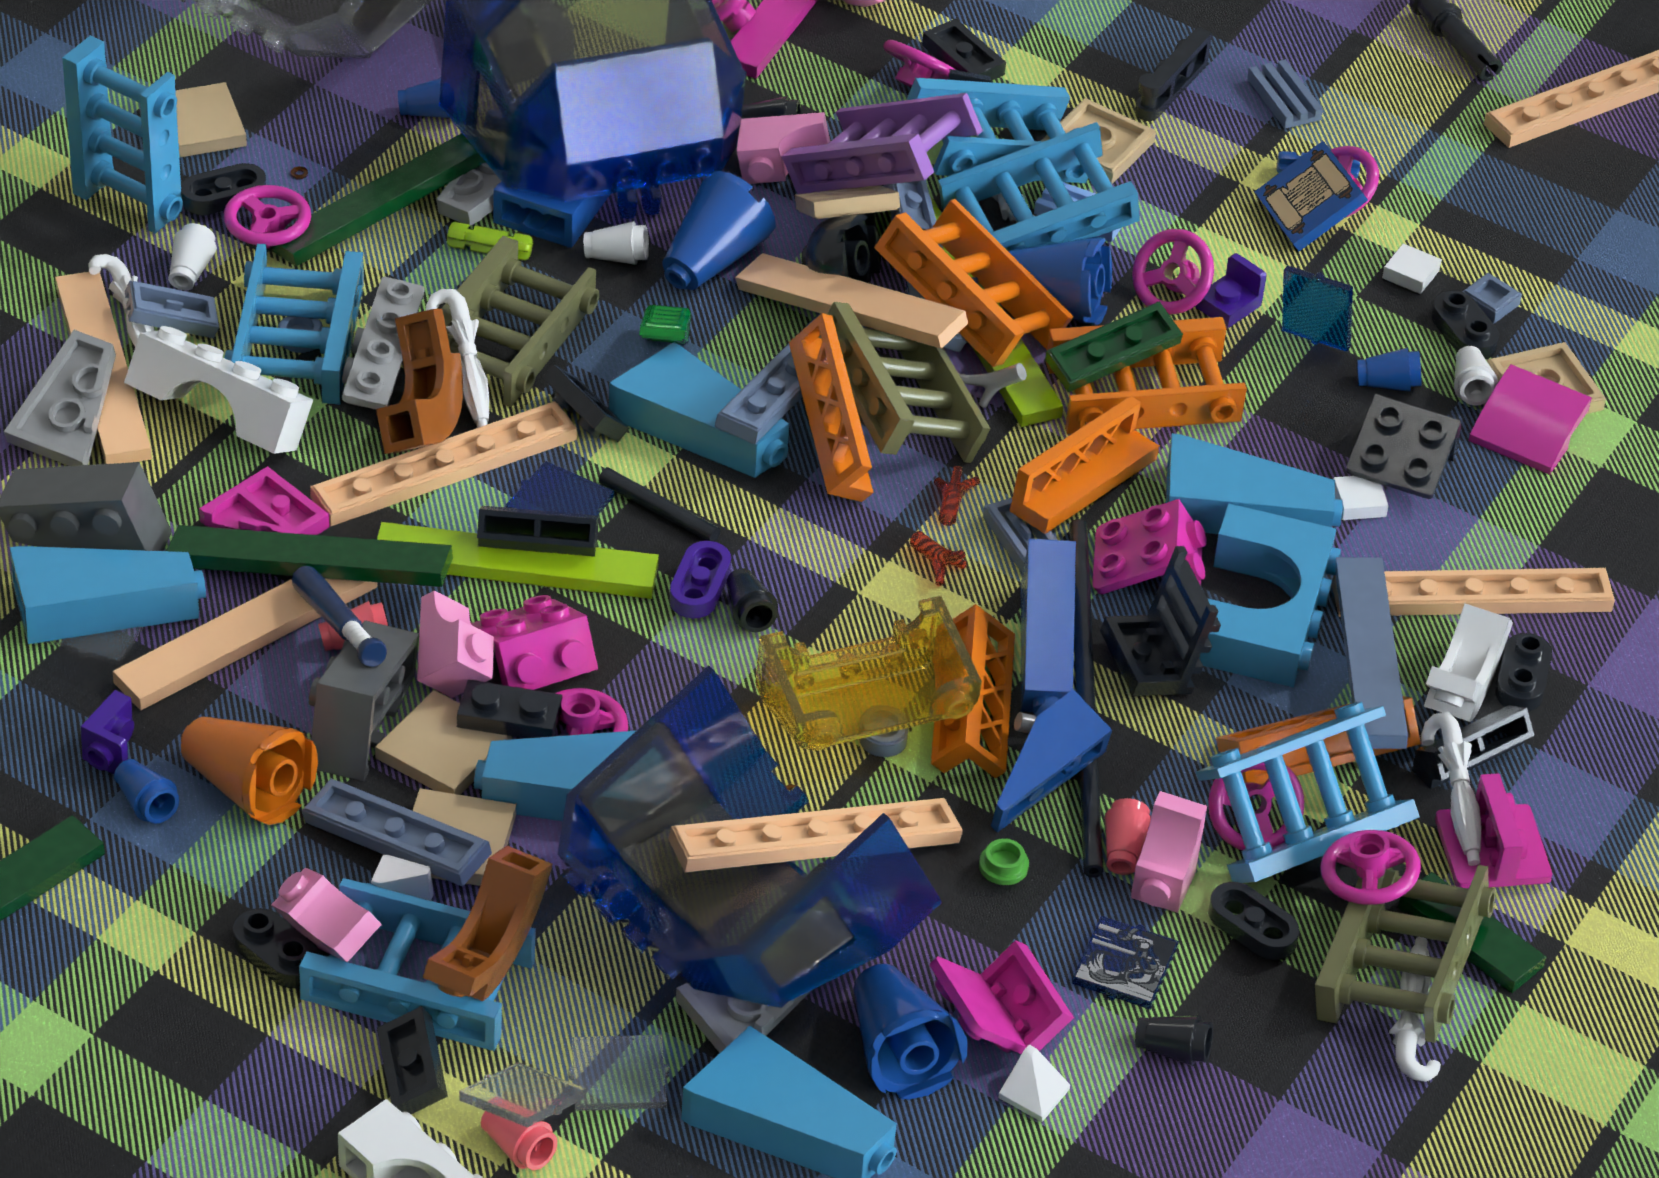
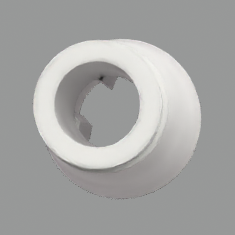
M635 221L584 233L583 243L586 258L637 265L638 260L648 259L649 239L646 225H636Z
M190 223L183 226L182 230L175 234L168 277L170 284L175 288L181 290L192 289L217 250L215 235L210 229L200 224Z
M1463 347L1456 354L1455 393L1467 404H1485L1498 384V378L1477 347Z

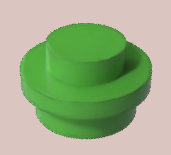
M994 840L980 855L979 869L982 875L995 884H1016L1023 880L1028 873L1029 859L1023 847L1014 840Z

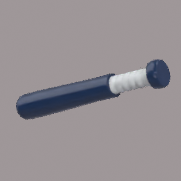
M307 565L298 568L292 576L294 589L342 639L349 641L356 648L357 657L362 664L368 667L380 665L387 655L385 644L378 638L370 637L363 629L362 622L315 568Z

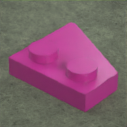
M268 466L199 508L200 522L205 526L213 528L318 535L330 527L329 513Z

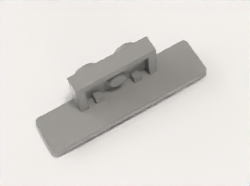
M389 277L381 278L365 328L358 327L352 347V353L356 354L355 358L348 357L342 376V383L346 384L342 396L344 402L372 409L388 406L403 361L395 318L419 312L425 291L424 286Z

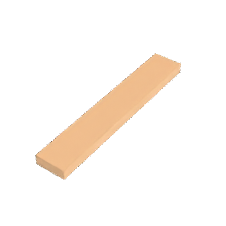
M1659 50L1490 111L1485 115L1484 125L1510 148L1659 92Z
M764 253L759 255L735 277L739 290L817 313L827 314L833 302L849 303L862 326L940 349L968 324L964 310L842 275L818 273L809 269L806 265Z
M83 272L55 277L56 290L69 336L73 330H77L113 344L116 357L96 431L105 464L151 460V446L134 388L124 383L128 367L100 272L95 275Z
M553 401L447 438L440 443L421 447L310 486V497L314 503L329 513L330 526H334L577 440V427L559 404Z
M1606 568L1384 571L1391 616L1461 614L1464 603L1496 614L1612 612L1615 602ZM1334 575L1332 578V588L1338 616L1341 617L1336 576Z
M325 578L345 604L377 588V582ZM291 579L114 670L113 682L125 695L131 697V701L141 711L321 616L294 589Z
M937 798L671 826L668 840L684 872L954 844L960 842L963 830L946 799Z

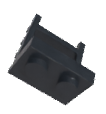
M1185 546L1175 547L1148 615L1106 616L1100 628V632L1132 696L1192 694L1195 686L1190 679L1191 675L1201 673L1204 667L1199 659L1200 654L1210 653L1212 648L1208 635L1210 632H1219L1221 627L1217 618L1219 611L1216 605H1210L1188 561L1185 560L1188 553Z

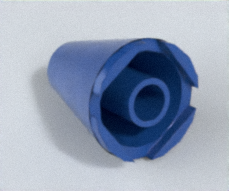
M722 171L713 172L710 177L702 181L662 262L665 277L674 287L689 290L698 288L767 240L776 228L775 215L769 203L764 197L758 202L748 193L753 187L748 182L732 173Z
M1092 237L1008 251L1074 316L1072 320L1087 325H1098L1102 322L1108 306L1100 305L1103 292L1111 293L1112 285L1110 246H1102L1106 241L1105 238Z
M876 964L864 970L857 977L853 992L868 1072L878 1089L885 1094V1090L897 1093L900 1099L910 1100L928 1096L946 1086L954 1078L951 1071L958 1061L961 1060L964 1063L967 1057L968 1039L960 1023L895 966Z

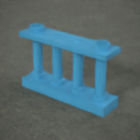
M90 35L62 57L73 194L88 200L98 190L106 186L147 205L148 231L156 234L167 223L175 220L180 212H182L183 207L175 75L166 72L152 85L146 87L108 69L105 59L104 41ZM108 88L139 102L141 117L110 103ZM110 122L142 137L143 151L112 137ZM112 156L144 171L145 185L115 171Z
M915 78L907 100L960 93H967L982 132L976 135V137L946 136L945 139H942L943 146L933 170L935 175L945 176L962 172L1043 142L1034 141L1028 129L1045 130L1050 139L1065 134L1066 132L1060 121L1070 100L1065 87ZM991 127L1008 128L1014 140L997 139ZM1081 164L1057 172L1062 182L1086 183L1088 179Z
M1097 122L1073 129L1068 133L938 180L942 209H945L950 200L956 199L1007 251L1098 237L1140 221L1138 192L1132 182L1129 181L1113 187L1097 159L1103 156L1101 131ZM1081 164L1097 194L1074 202L1057 172ZM1041 179L1057 208L1033 216L1018 187ZM1001 193L1017 223L994 231L978 201Z
M257 244L254 260L246 261L244 287H247L234 349L226 350L224 358L233 363L243 361L253 364L261 369L260 375L314 379V384L322 385V403L340 404L344 383H342L343 371L346 360L350 357L364 287L363 252L345 251L342 269L335 268L334 272L267 267L266 244ZM266 285L332 290L336 298L329 297L328 302L265 297L263 295ZM259 314L326 319V323L330 324V327H322V331L263 327L257 326ZM253 344L320 349V353L324 354V357H316L315 361L256 357L250 356Z
M1360 701L1334 710L1336 719L1241 755L1239 748L1221 752L1210 757L1212 766L1196 771L1199 781L1223 779L1246 848L1241 851L1243 859L1227 865L1232 882H1257L1323 856L1331 844L1347 834L1362 830L1387 831L1420 818L1414 799L1395 801L1393 794H1387L1367 734L1365 723L1386 716L1383 706L1364 709L1363 703ZM1344 731L1347 733L1369 801L1365 802L1367 811L1356 815L1353 814L1352 810L1346 809L1323 740ZM1304 746L1328 817L1324 818L1326 827L1312 831L1311 826L1305 825L1282 756ZM1262 762L1265 764L1287 833L1283 834L1285 842L1272 848L1270 842H1264L1241 770Z
M343 878L340 883V891L356 904L368 910L382 924L379 929L394 932V935L377 969L349 963V961L345 962L331 954L326 957L307 951L299 966L300 999L383 1022H390L422 1006L432 1016L435 1036L495 1051L502 1032V1003L495 1002L494 1000L503 980L487 999L481 1001L471 996L457 997L446 994L438 988L437 983L429 980L420 982L397 975L414 938L443 945L442 950L460 932L470 911L387 890L370 883H361ZM532 927L513 962L515 965L532 969L535 962V928Z

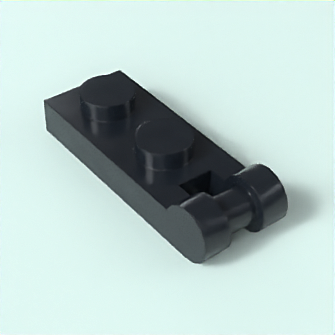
M1197 27L1186 39L1182 38L1177 43L1174 52L1167 60H1161L1158 63L1154 73H1146L1139 78L1138 92L1141 94V97L1137 99L1135 115L1139 119L1144 121L1156 120L1208 65L1212 32Z

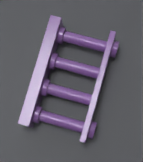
M967 93L840 108L835 113L843 132L828 144L791 148L782 155V159L797 194L923 181L934 173L926 153L940 140L945 139L946 136L966 137L979 135L982 132V128Z

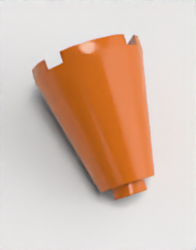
M199 717L185 728L181 737V753L183 758L251 818L265 824L282 823L294 815L302 806V804L296 801L303 789L311 791L315 782L318 767L316 746L312 740L307 739L304 733L297 729L213 717Z

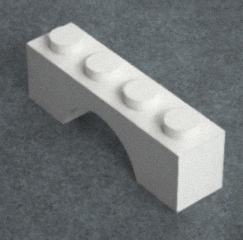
M161 326L158 331L140 332L124 381L125 384L159 400L184 398L200 382L208 383L218 389L228 400L235 417L236 436L274 454L297 450L313 399L298 393L299 387L296 384L282 379H273L272 381L260 375L261 369L243 361L233 363L223 358L224 352L219 348L207 344L195 345L185 340L186 334L175 328Z
M387 1099L338 1133L339 1166L352 1178H483L478 1174H471L457 1161L454 1153L448 1146L443 1143L437 1144L422 1131L419 1123L410 1113L401 1112Z

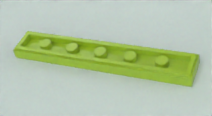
M381 522L377 540L452 545L453 560L447 575L652 599L659 560L658 554L596 547L595 557L478 547L477 533Z

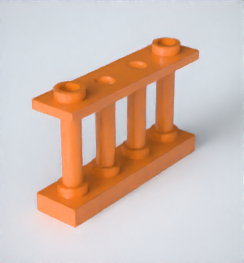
M956 199L949 201L930 229L923 230L906 212L895 215L874 247L926 300L966 312L968 324L959 334L992 367L1004 364L1022 336L1030 333L1047 350L1050 329L1066 328L1074 317ZM938 244H941L955 259L953 260ZM970 273L985 289H982L968 274ZM998 303H1000L1015 319H1012V318L998 305Z
M1223 317L1173 320L1183 333L1181 343L1114 372L1119 392L1093 393L1091 383L1075 389V395H1069L1065 425L1066 433L1073 434L1129 396L1141 402L1135 429L1240 422L1242 420L1247 390L1245 383L1224 384L1217 362L1222 360L1226 335ZM1104 325L1050 329L1047 350ZM1046 362L1049 374H1053V370ZM1199 363L1205 385L1181 387L1174 365ZM1155 366L1162 389L1137 390L1130 368Z

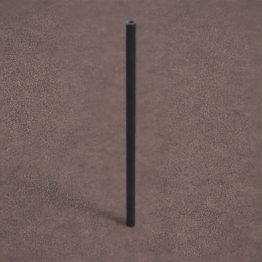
M1075 519L1069 524L1070 541H1076L1074 614L1076 692L1096 712L1088 526L1086 521ZM1098 758L1079 771L1083 870L1086 876L1092 878L1099 877L1103 873Z

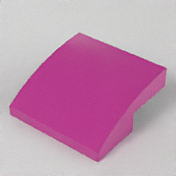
M1510 364L1483 407L1469 435L1468 441L1550 475L1568 450L1571 435L1589 411L1592 397Z

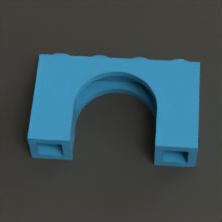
M1228 503L1218 535L1213 567L1268 580L1282 588L1291 600L1274 608L1252 609L1208 599L1210 605H1216L1219 611L1217 618L1221 627L1219 632H1210L1208 635L1212 648L1210 653L1200 654L1199 659L1203 666L1294 687L1299 669L1305 671L1309 669L1314 643L1307 642L1308 637L1315 639L1318 637L1323 611L1316 609L1317 606H1327L1332 580L1326 579V575H1335L1336 557L1341 555V549L1333 547L1337 528Z

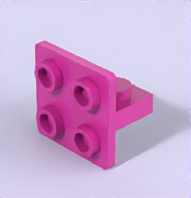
M1500 773L1480 775L1476 792L1481 816V851L1479 853L1480 864L1478 865L1488 866L1489 887L1550 883L1553 873L1531 807L1528 804L1515 805L1512 793H1506ZM1451 809L1438 810L1435 822L1455 886L1469 889L1478 865H1468L1467 855L1464 854L1455 833Z

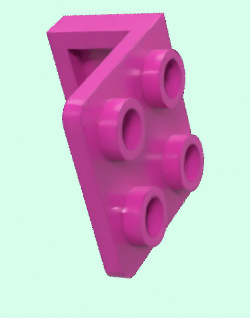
M1180 499L1155 505L1146 510L1122 518L1112 519L1101 524L1096 529L1092 586L1098 594H1105L1164 575L1176 546H1185L1188 552L1185 560L1188 561L1201 586V580L1205 578L1202 547H1205L1207 544L1202 524L1198 520L1193 521Z
M540 595L526 599L523 602L524 607L512 611L494 609L484 612L479 616L480 621L471 623L472 626L494 637V651L502 685L535 690L598 669L587 615L569 607L567 604L551 599L549 595Z
M1016 940L981 974L939 956L930 963L932 971L938 978L935 981V986L941 995L957 1008L961 1015L958 1018V1022L962 1029L977 1041L981 1039L990 1041L1006 1053L1012 1050L1022 1054L1028 1045L1040 1051L1074 1018L1028 946Z

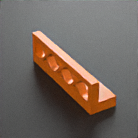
M821 313L789 341V346L827 494L863 502L874 493L868 473L872 465L833 317Z
M1129 396L1020 467L1017 473L1010 512L1046 534L1157 460L1160 445L1135 431L1141 402Z
M977 604L942 626L931 764L945 774L969 758L994 778H997L1006 772L1015 633ZM988 635L998 642L997 652L994 649ZM985 664L995 681V687L985 670ZM983 699L985 700L993 716V721H991L983 705ZM980 734H982L990 752L980 745Z
M1402 696L1408 731V748L1420 745L1421 742L1412 697ZM1349 704L1216 737L1218 751L1224 752L1239 748L1241 755L1336 719L1334 710ZM1346 731L1323 739L1332 767L1356 761ZM1305 746L1282 755L1285 765L1296 776L1313 772ZM1373 749V752L1377 756L1400 749ZM1249 770L1242 773L1245 783L1254 782L1263 785L1269 778L1265 770Z

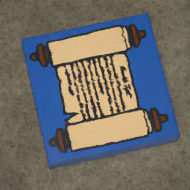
M1324 141L1320 142L1254 191L1298 252L1368 201Z

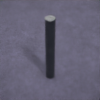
M606 467L601 472L599 477L600 484L704 541L715 542L718 539L721 530L716 525L609 467Z

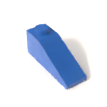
M1074 689L1060 699L1056 696L1051 697L1036 711L1035 722L996 804L991 827L997 833L1106 752L1112 729Z

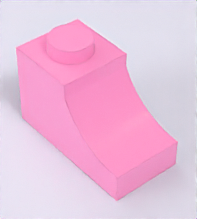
M825 112L741 119L737 156L742 179L749 184L786 181L788 170L782 155L791 148L823 145L830 142Z
M436 591L422 596L417 681L453 698L464 693L468 680L480 682L491 680L493 675L494 637L471 625L469 608Z
M1162 791L1159 792L1153 806L1146 839L1135 867L1131 898L1151 906L1178 913L1196 873L1207 811L1206 805Z
M304 868L301 872H296L287 878L279 889L278 893L280 896L271 904L288 923L312 941L318 949L345 962H348L382 925L368 910L344 895L323 875L308 868Z

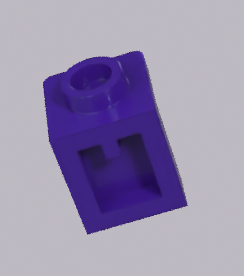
M1234 253L1228 257L1226 275L1211 284L1206 296L1195 307L1211 318L1223 317L1225 326L1228 329L1262 306L1267 274L1241 255Z
M114 690L81 725L82 759L98 770H106L114 774L116 768L123 761L128 760L127 742L131 738L135 726L132 720L131 697Z

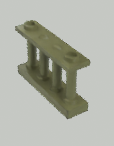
M502 236L457 289L466 300L470 320L477 319L479 321L476 336L519 351L511 363L477 351V358L482 365L484 373L503 380V405L509 407L514 405L522 393H528L531 390L538 373L584 316L593 313L599 300V290L596 289V269L588 267L574 285L522 267L521 261L518 260V241L506 236ZM518 283L561 299V301L551 311L503 292L509 285L512 286ZM445 303L441 308L445 325L452 326L450 306ZM495 308L541 326L530 337L482 319L487 311H492ZM447 331L451 353H459L458 344Z
M833 302L827 315L833 317L857 411L879 451L883 454L896 455L909 433L948 437L951 439L963 462L971 463L986 440L991 428L944 348L940 349L879 330L863 328L849 303ZM874 347L899 350L904 359L879 357ZM891 376L916 379L921 389L896 386ZM907 405L933 408L938 418L912 415Z
M1478 865L1469 889L1418 879L1410 891L1402 896L1461 907L1456 923L1385 910V903L1362 905L1349 902L1315 983L1317 1020L1337 1024L1344 1004L1351 1005L1353 1001L1424 1014L1425 1041L1435 1043L1442 1024H1450L1455 1009L1454 992L1483 917L1490 918L1493 913L1496 890L1489 887L1488 866ZM1392 867L1386 869L1385 874L1378 879V889L1388 887L1397 882L1402 877L1399 876V871L1393 870ZM1358 878L1355 888L1362 889V878ZM1381 930L1448 942L1441 959L1373 946L1370 940L1373 933L1380 934ZM1367 965L1433 977L1434 980L1429 993L1423 994L1357 981L1356 974L1359 969H1366Z

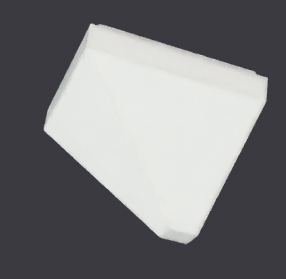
M390 855L382 856L371 880L373 885L427 900L432 899L434 893L429 866Z
M1028 1045L1000 1090L998 1098L1043 1122L1069 1091L1070 1084L1035 1047Z

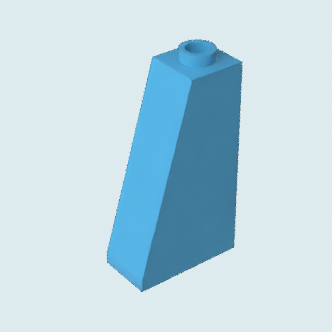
M676 342L668 345L609 383V409L627 426L754 478L769 468L778 466L787 457L789 423L782 418L756 444H752L714 427L717 414L741 389Z
M1172 433L1167 461L1165 503L1180 499L1193 521L1198 520L1202 524L1205 533L1219 534L1228 503L1328 527H1340L1343 500L1335 499V480L1182 434Z
M33 546L10 547L12 584L28 644L198 619V599L206 598L202 570L194 571L189 552Z
M650 729L491 741L487 759L478 760L474 789L482 790V799L516 804V815L587 825L589 813L594 812L639 819L638 832L657 834L672 766L674 730Z
M751 1026L743 1031L683 1087L681 1120L688 1125L833 1178H871L875 1173L880 1175L890 1167L896 1156L897 1149L894 1147L897 1123Z

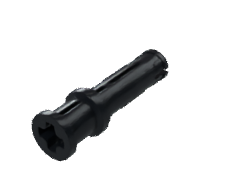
M1410 0V9L1416 15H1422L1428 21V28L1435 36L1445 37L1482 81L1494 79L1486 70V66H1489L1496 75L1500 73L1503 66L1502 62L1493 55L1462 21L1461 9L1456 4L1448 3L1447 0Z

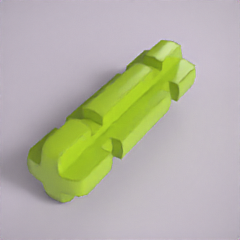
M452 222L448 229L447 244L452 248L465 250L466 246H471L470 251L488 254L502 236H506L518 241V260L526 261L532 253L533 238L530 235L515 233L513 237L509 236V231L477 225L474 226V229H469V224Z

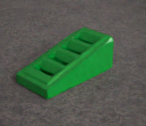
M650 305L645 310L639 335L647 341L686 344V342H689L691 311L688 308Z

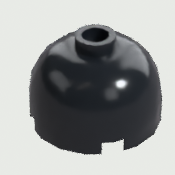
M865 214L828 218L821 222L810 235L808 243L802 251V264L818 273L842 275L870 283L872 273H880L881 254L874 248L879 241L878 232L874 225H866L864 220L869 217Z

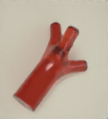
M961 466L953 467L949 483L940 477L934 480V484L942 492V503L938 521L946 526L956 523L963 496L970 488L980 484L978 477L969 478L961 482Z
M917 531L912 535L910 546L931 562L935 571V584L937 586L944 585L945 566L952 565L961 569L966 568L967 561L963 560L966 554L963 550H949L922 531Z

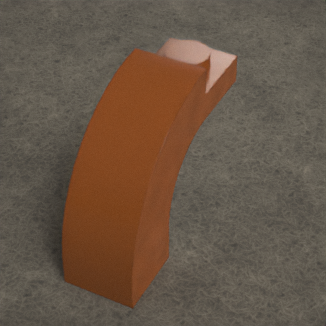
M430 309L395 318L404 364L405 387L402 399L398 404L376 409L385 454H394L440 443L450 436L458 422L463 400L462 363L460 353H451L442 309Z
M505 846L490 856L476 900L467 920L454 940L428 959L423 978L437 983L438 988L442 992L452 996H471L481 1001L487 999L507 974L529 933L543 898L553 864L510 846Z

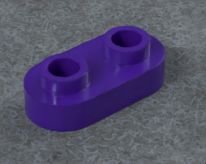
M700 541L687 548L670 585V606L678 615L696 619L705 617L714 611L731 570V554L724 545L714 541Z

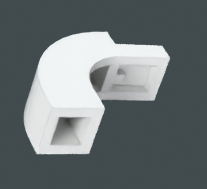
M1464 603L1455 633L1439 668L1431 667L1426 682L1430 689L1424 707L1442 713L1449 712L1452 716L1469 722L1475 718L1490 687L1513 624L1510 618Z

